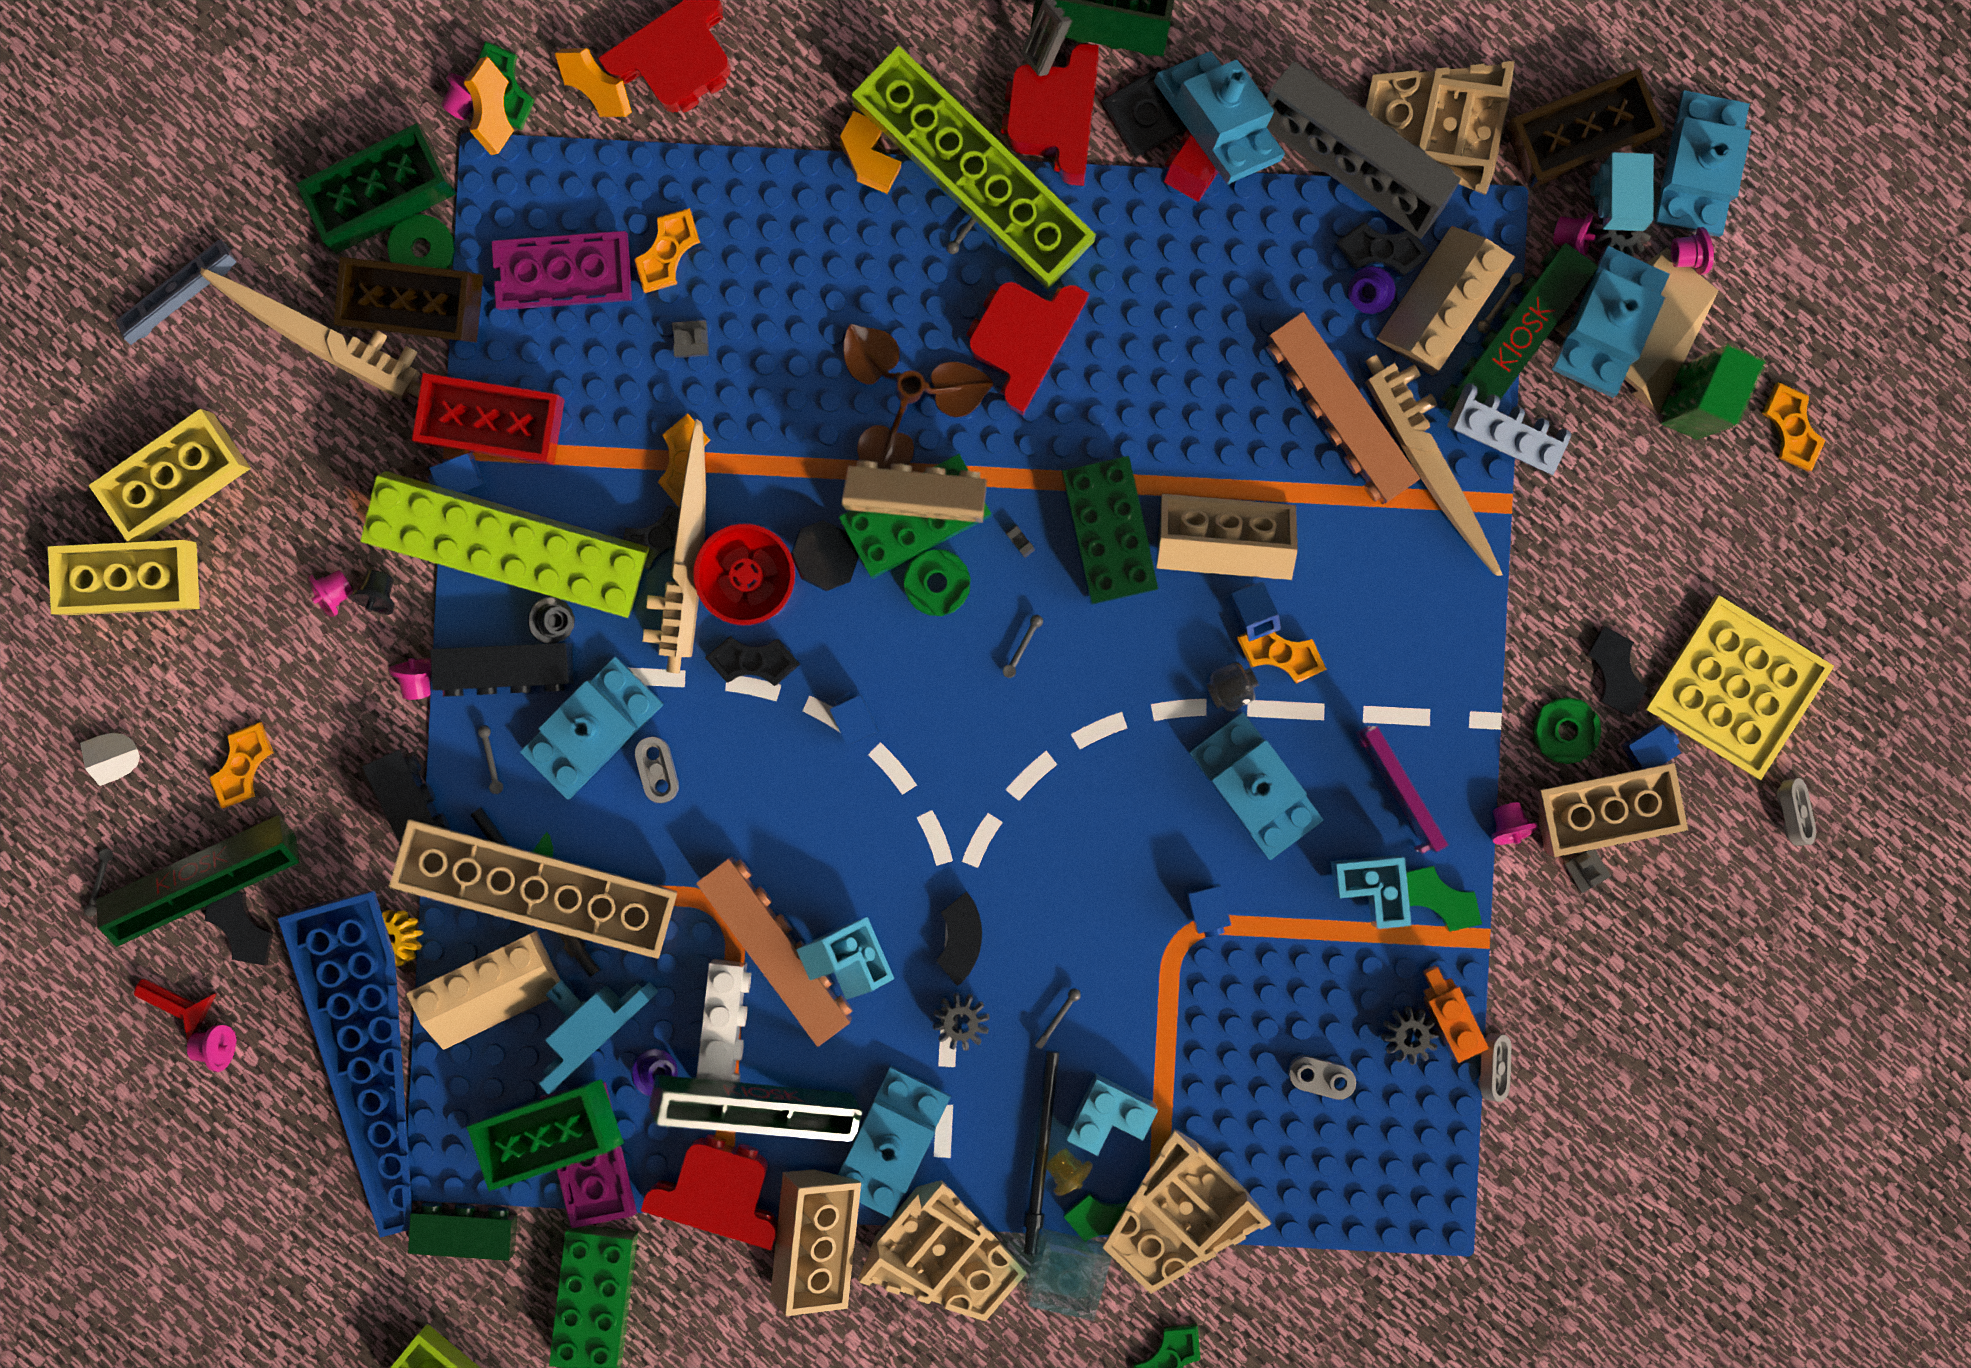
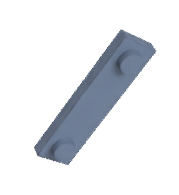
M221 239L216 241L116 320V324L122 337L130 345L138 339L146 337L157 324L209 285L210 282L200 273L201 267L221 276L227 274L231 267L237 263L229 247Z

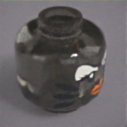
M1233 662L1212 672L1210 675L1211 682L1206 684L1217 708L1223 707L1229 712L1253 702L1256 698L1254 688L1259 686L1252 668L1244 669L1239 662Z

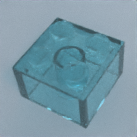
M1042 1228L1037 1255L1034 1257L1025 1289L1028 1306L1094 1321L1112 1258L1103 1249L1104 1242L1091 1239L1084 1242L1081 1237Z

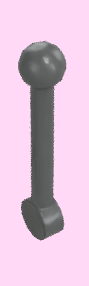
M972 217L954 241L947 243L946 250L948 253L956 254L958 252L959 244L976 223Z
M1517 272L1511 275L1509 287L1486 319L1478 323L1477 329L1480 333H1487L1490 330V323L1515 288L1521 287L1524 284L1525 279L1521 273Z
M1036 614L1030 618L1031 625L1010 664L1003 668L1005 677L1012 678L1016 674L1015 667L1036 628L1043 624V618L1040 615Z
M482 725L478 728V735L483 740L492 782L489 785V790L493 794H499L503 791L504 785L501 781H498L489 740L491 730L487 725Z
M107 848L99 852L101 863L89 904L84 907V913L89 917L97 913L96 899H98L108 861L113 858L112 850Z
M1072 988L1069 990L1068 999L1045 1032L1040 1036L1035 1044L1036 1047L1042 1049L1072 1003L1080 999L1081 992L1078 989Z

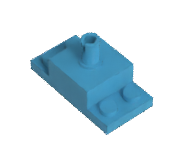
M1212 51L1157 73L1154 79L1155 84L1227 184L1282 160L1285 152L1267 129L1274 109L1238 60L1221 65Z
M1685 90L1681 92L1654 224L1696 232L1698 227H1704L1709 235L1717 237L1723 235L1729 203L1737 198L1739 194L1751 130L1745 129L1749 103Z
M1607 246L1602 253L1597 265L1598 268L1591 278L1551 370L1614 398L1618 395L1630 365L1638 360L1665 300V297L1661 294L1670 274Z
M614 657L592 680H586L539 728L540 732L520 753L569 800L664 703L618 657Z
M1241 712L1188 752L1268 860H1272L1324 821L1306 797L1307 793L1269 742L1262 738L1244 712Z
M562 980L558 982L553 989L546 993V996L565 1014L566 1018L564 1020L566 1022L545 1040L559 1054V1057L543 1071L547 1077L539 1085L548 1094L553 1091L659 991L650 982L643 988L637 984L619 999L606 985L587 1002L583 1001L581 1003Z
M890 1066L859 1129L855 1142H853L838 1172L840 1176L857 1179L861 1182L859 1203L885 1216L893 1217L935 1134L938 1122L951 1098L950 1094Z

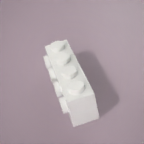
M713 959L709 963L697 1070L698 1079L740 1082V1074L735 1073L737 1060H742L744 1040H739L740 1026L745 1027L748 1010L747 1006H743L744 993H749L751 984V973L746 972V962Z

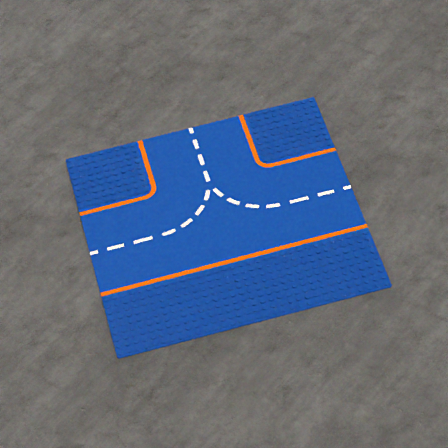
M463 133L460 136L453 270L472 272L484 276L477 343L449 339L447 377L558 394L565 401L554 466L473 453L485 484L461 493L623 539L626 528L641 529L658 521L667 505L679 508L658 483L668 468L670 456L668 445L662 434L688 413L694 421L696 419L701 421L703 431L710 439L704 447L706 474L704 543L714 533L725 527L735 524H754L776 534L791 553L798 531L803 527L824 520L846 531L839 516L851 511L846 510L842 502L848 466L857 467V461H859L857 454L859 438L866 429L874 425H883L891 430L901 404L895 393L896 380L886 379L881 375L876 383L866 385L854 379L849 373L844 360L843 345L849 325L854 324L885 331L896 340L899 346L900 357L895 368L889 370V373L896 374L900 372L902 374L906 371H916L922 375L924 381L929 383L931 388H934L931 381L933 370L943 363L959 362L977 368L993 381V386L979 406L972 413L963 417L955 418L942 413L935 404L936 394H929L923 391L918 401L907 404L897 433H904L913 440L914 454L909 466H912L911 472L923 473L926 467L933 468L960 453L969 471L979 472L981 479H987L985 503L991 512V517L984 520L983 523H978L927 550H947L957 555L967 566L971 578L970 593L965 603L954 613L945 616H928L918 611L907 598L904 589V575L910 562L916 557L872 579L859 556L851 582L829 591H824L802 580L795 566V584L788 602L776 615L764 622L753 625H736L725 622L713 615L699 598L692 656L681 658L679 674L666 672L668 656L658 655L659 644L642 642L644 629L661 630L663 610L647 609V596L665 597L666 582H676L671 576L674 547L662 552L656 558L651 570L643 569L633 609L628 618L561 599L569 605L575 617L574 628L570 636L564 641L558 642L572 644L574 684H564L565 691L544 692V685L531 686V693H510V687H497V694L477 695L476 689H463L464 696L443 697V690H432L431 678L426 782L429 783L435 794L436 801H433V804L438 814H444L451 830L488 840L470 816L474 811L482 807L498 831L512 847L532 852L544 834L548 832L554 847L553 858L677 891V896L659 959L583 939L587 944L585 949L601 969L592 977L587 975L575 957L571 958L563 948L565 943L555 931L420 896L418 930L424 933L418 937V942L423 947L417 950L415 989L537 931L560 980L564 982L581 1003L583 1001L587 1002L606 985L619 999L637 984L643 988L650 982L659 991L563 1082L550 1092L572 1089L599 1079L606 1082L612 1110L624 1142L621 1147L637 1213H644L641 1212L644 1198L658 1180L677 1184L687 1150L695 1140L706 1138L707 1135L724 1138L726 1140L725 1144L738 1148L740 1144H744L759 1150L758 1154L762 1155L768 1163V1170L758 1200V1208L772 1212L776 1220H778L783 1172L818 1170L838 1175L853 1144V1141L656 1124L649 1108L651 1096L639 1092L632 1082V1064L636 1057L645 1050H663L675 1060L678 1069L677 1077L697 1078L709 963L713 959L746 962V972L751 973L749 993H744L743 1006L748 1007L745 1027L740 1026L739 1040H744L742 1060H737L735 1073L740 1074L741 1083L852 1093L862 1109L857 1134L890 1066L951 1095L927 1151L906 1194H903L896 1211L916 1187L942 1180L989 1231L1026 1233V1227L1023 1226L1024 1214L1029 1209L1046 1051L1050 1050L1060 1052L1042 1205V1213L1045 1214L1044 1226L1040 1229L1039 1234L1079 1236L1064 1218L1063 1214L1088 1193H1091L1099 1201L1108 1204H1121L1131 1200L1175 1129L1195 1140L1246 1189L1271 1221V1224L1262 1230L1259 1228L1248 1234L1245 1240L1238 1243L1239 1245L1471 1256L1474 1253L1482 1110V1094L1478 1087L1481 1075L1480 1053L1457 1063L1450 1057L1441 1036L1430 1039L1431 1042L1438 1046L1436 1051L1428 1047L1424 1050L1429 1056L1428 1060L1424 1061L1417 1054L1415 1065H1411L1408 1062L1407 1056L1399 1063L1395 1060L1396 1052L1388 1054L1385 1051V1047L1390 1042L1383 1041L1381 1034L1391 1032L1390 1029L1383 1025L1384 1020L1394 1023L1396 1021L1392 1016V1011L1394 1010L1404 1017L1405 1006L1412 1008L1413 1015L1421 1008L1426 1012L1424 1019L1431 1017L1423 1000L1425 996L1423 991L1430 987L1422 971L1435 965L1439 968L1444 980L1452 978L1453 982L1460 987L1485 1039L1495 843L1492 842L1491 835L1496 832L1493 810L1497 808L1515 458L1446 427L1450 419L1438 410L1444 403L1440 400V397L1451 383L1457 386L1464 375L1460 373V370L1471 356L1477 359L1484 349L1480 346V343L1487 333H1480L1478 331V323L1486 319L1509 287L1511 275L1518 272L1524 277L1528 211L1527 188L1524 186L1490 184L1487 194L1484 195L1458 184L1444 210L1425 235L1419 239L1430 253V256L1405 276L1401 277L1392 268L1378 264L1366 265L1354 271L1335 246L1337 241L1362 222L1366 223L1372 230L1386 235L1399 234L1406 229L1331 176L1253 173L1227 184L1218 172L1200 201L1197 202L1164 183L1169 171L1168 168L1087 164L1084 186L1065 183L1061 179L1059 172H1055V162L1020 161L1096 234L1094 243L1047 290L977 222L959 244L958 252L956 254L948 253L946 250L947 243L954 241L971 216L907 155L884 154L902 162L901 169L888 194L857 182L847 155L841 151L511 135L499 154L490 155L472 133ZM690 208L700 243L690 247L680 258L676 270V285L645 293L634 259L646 253L654 244L658 233L657 217ZM1451 226L1485 237L1515 258L1441 369L1431 376L1416 366L1421 376L1406 385L1413 393L1416 402L1429 394H1432L1437 402L1436 407L1423 413L1430 423V428L1424 432L1431 434L1464 493L1503 574L1501 576L1493 574L1473 551L1440 508L1422 479L1385 504H1381L1379 500L1374 502L1364 489L1363 485L1366 484V481L1359 472L1354 474L1346 464L1344 457L1347 454L1340 444L1334 446L1327 437L1325 429L1328 427L1321 417L1316 419L1308 410L1305 404L1308 401L1307 397L1301 389L1296 391L1287 380L1286 374L1289 373L1282 362L1277 364L1266 349L1269 345L1266 340L1272 333L1304 312L1410 462L1365 383L1373 377L1365 361L1377 354L1384 368L1395 363L1399 373L1414 365L1376 338ZM626 231L628 233L632 301L510 310L496 309L494 281H501L500 270L493 268L492 241ZM592 239V240H585V242L603 241V240H602V239ZM565 241V242H552V244H565V243H570L569 241ZM524 244V245H519V247L537 246V245H536V244ZM1369 266L1381 267L1387 271L1393 278L1396 288L1395 298L1391 305L1384 311L1375 314L1363 313L1356 309L1348 295L1349 282L1354 274L1362 268ZM1014 282L1041 298L1051 301L1058 287L1078 286L1089 293V298L1022 416L1010 409L1005 403V396L1000 394L1008 377L974 358L970 349L971 338L967 337L966 334L974 319L981 320L987 309L983 307V304L992 288L998 291L999 287L1004 283ZM1521 287L1515 288L1490 323V330L1494 329L1497 331L1504 322L1500 318L1501 314L1512 301L1517 304L1523 296V293L1520 291ZM568 298V299H555V300H569V299H572V298ZM706 320L709 356L675 358L672 322ZM1519 375L1500 400L1496 411L1509 416L1511 410L1518 406ZM444 448L443 462L470 452ZM1129 456L1159 589L1090 605L1061 474L1063 470ZM1162 494L1296 505L1298 551L1292 580L1157 569V541ZM1015 524L1035 548V551L1026 558H1024L1005 534ZM437 564L433 649L548 644L534 638L530 633L527 622L531 607L538 600L552 596ZM940 573L932 574L928 579V588L935 593L942 592L947 586L946 577ZM1263 581L1279 614L1281 630L1275 633L1283 639L1293 642L1313 639L1327 670L1295 684L1284 670L1276 666L1263 664L1250 668L1236 639L1237 636L1245 632L1234 610L1232 593L1246 584H1257ZM1036 614L1040 615L1043 618V624L1036 628L1015 667L1016 674L1012 678L1005 677L1003 668L1010 664L1031 625L1030 618ZM729 636H732L741 644L750 647L766 646L779 639L801 665L777 686L756 675L740 676L727 683L705 657ZM614 657H618L664 705L571 799L567 800L520 751L540 732L539 728L586 680H592ZM853 692L854 697L863 696L879 731L847 746L830 709L836 706L835 699ZM1238 694H1241L1239 704L1236 702L1235 706L1231 705L1232 707H1229L1225 703L1227 701L1226 698L1231 700L1232 696H1235L1237 699ZM1251 698L1248 704L1241 706L1244 699ZM1241 712H1244L1262 738L1269 742L1307 793L1306 797L1324 819L1323 822L1272 860H1268L1188 753ZM482 725H487L491 730L489 740L498 781H501L504 785L503 791L499 794H493L489 790V785L492 781L483 740L478 735V728ZM1365 726H1377L1448 846L1438 852L1428 850L1423 854L1416 852L1414 847L1421 844L1420 839L1366 749L1359 745L1358 741L1360 739L1355 732ZM647 737L662 738L666 741L671 751L679 781V790L672 800L665 803L651 801L646 796L635 758V749L638 743ZM651 747L648 750L649 758L656 760L659 757V750L656 747ZM660 779L657 782V789L660 792H665L668 789V783ZM1400 855L1405 857L1406 871L1433 865L1439 878L1448 887L1458 891H1475L1482 925L1449 932L1445 928L1441 917L1432 909L1423 906H1410L1411 926L1377 929L1371 925L1368 896L1339 898L1334 895L1331 861ZM731 857L736 862L741 859L752 873L749 880L756 889L761 886L772 900L769 907L776 916L781 913L792 927L789 934L796 943L802 941L804 944H807L843 925L868 917L894 979L871 992L847 999L846 1001L853 1010L850 1013L852 1017L851 1023L819 1047L816 1046L696 884ZM1219 883L1222 886L1231 926L1224 927L1225 933L1205 937L1204 933L1198 934L1195 930L1186 891ZM968 891L980 914L982 943L975 966L966 979L957 987L936 961L945 949L948 940L947 924L941 912ZM835 973L828 974L833 983L829 986L836 997L842 995L845 998ZM1072 988L1078 989L1081 992L1080 999L1072 1003L1042 1049L1036 1047V1042L1068 999L1069 990ZM956 992L960 995V1002L964 1003L967 994H973L971 1006H974L979 1001L984 1003V1007L977 1014L989 1013L990 1015L989 1020L979 1022L989 1028L988 1033L982 1034L976 1031L982 1041L977 1045L969 1038V1050L966 1051L963 1050L962 1041H957V1046L954 1050L950 1049L951 1037L947 1038L944 1042L938 1040L939 1035L945 1029H933V1023L942 1021V1019L934 1016L935 1009L947 1012L942 1006L941 1000L946 998L953 1005V994ZM551 999L444 1050L420 1024L414 1011L407 1135L411 1201L566 1209L557 1169L488 1191L467 1126L486 1117L540 1100V1096L548 1094L539 1084L547 1077L543 1071L559 1057V1054L545 1040L566 1022L564 1020L566 1018L565 1014ZM960 1014L955 1015L954 1026L958 1029L960 1025H962V1029L967 1028V1019L969 1017L963 1014L962 1018ZM1434 1024L1433 1027L1430 1028V1029L1437 1030L1435 1024ZM1410 1028L1405 1031L1407 1034L1406 1039L1409 1042H1413L1415 1040L1414 1031ZM1302 1055L1345 1065L1355 1075L1356 1088L1352 1095L1342 1100L1300 1090L1293 1085L1289 1078V1065L1296 1057ZM1309 1068L1304 1069L1301 1072V1078L1304 1080L1310 1079L1313 1074L1312 1070ZM1095 1073L1156 1103L1158 1112L1144 1140L1112 1126L1098 1156L1068 1142L1066 1139L1069 1125ZM1342 1077L1334 1080L1335 1088H1342L1345 1085V1079ZM859 1203L857 1224L884 1226L890 1219V1217ZM1100 1235V1236H1096V1237H1107V1238H1108L1109 1235Z

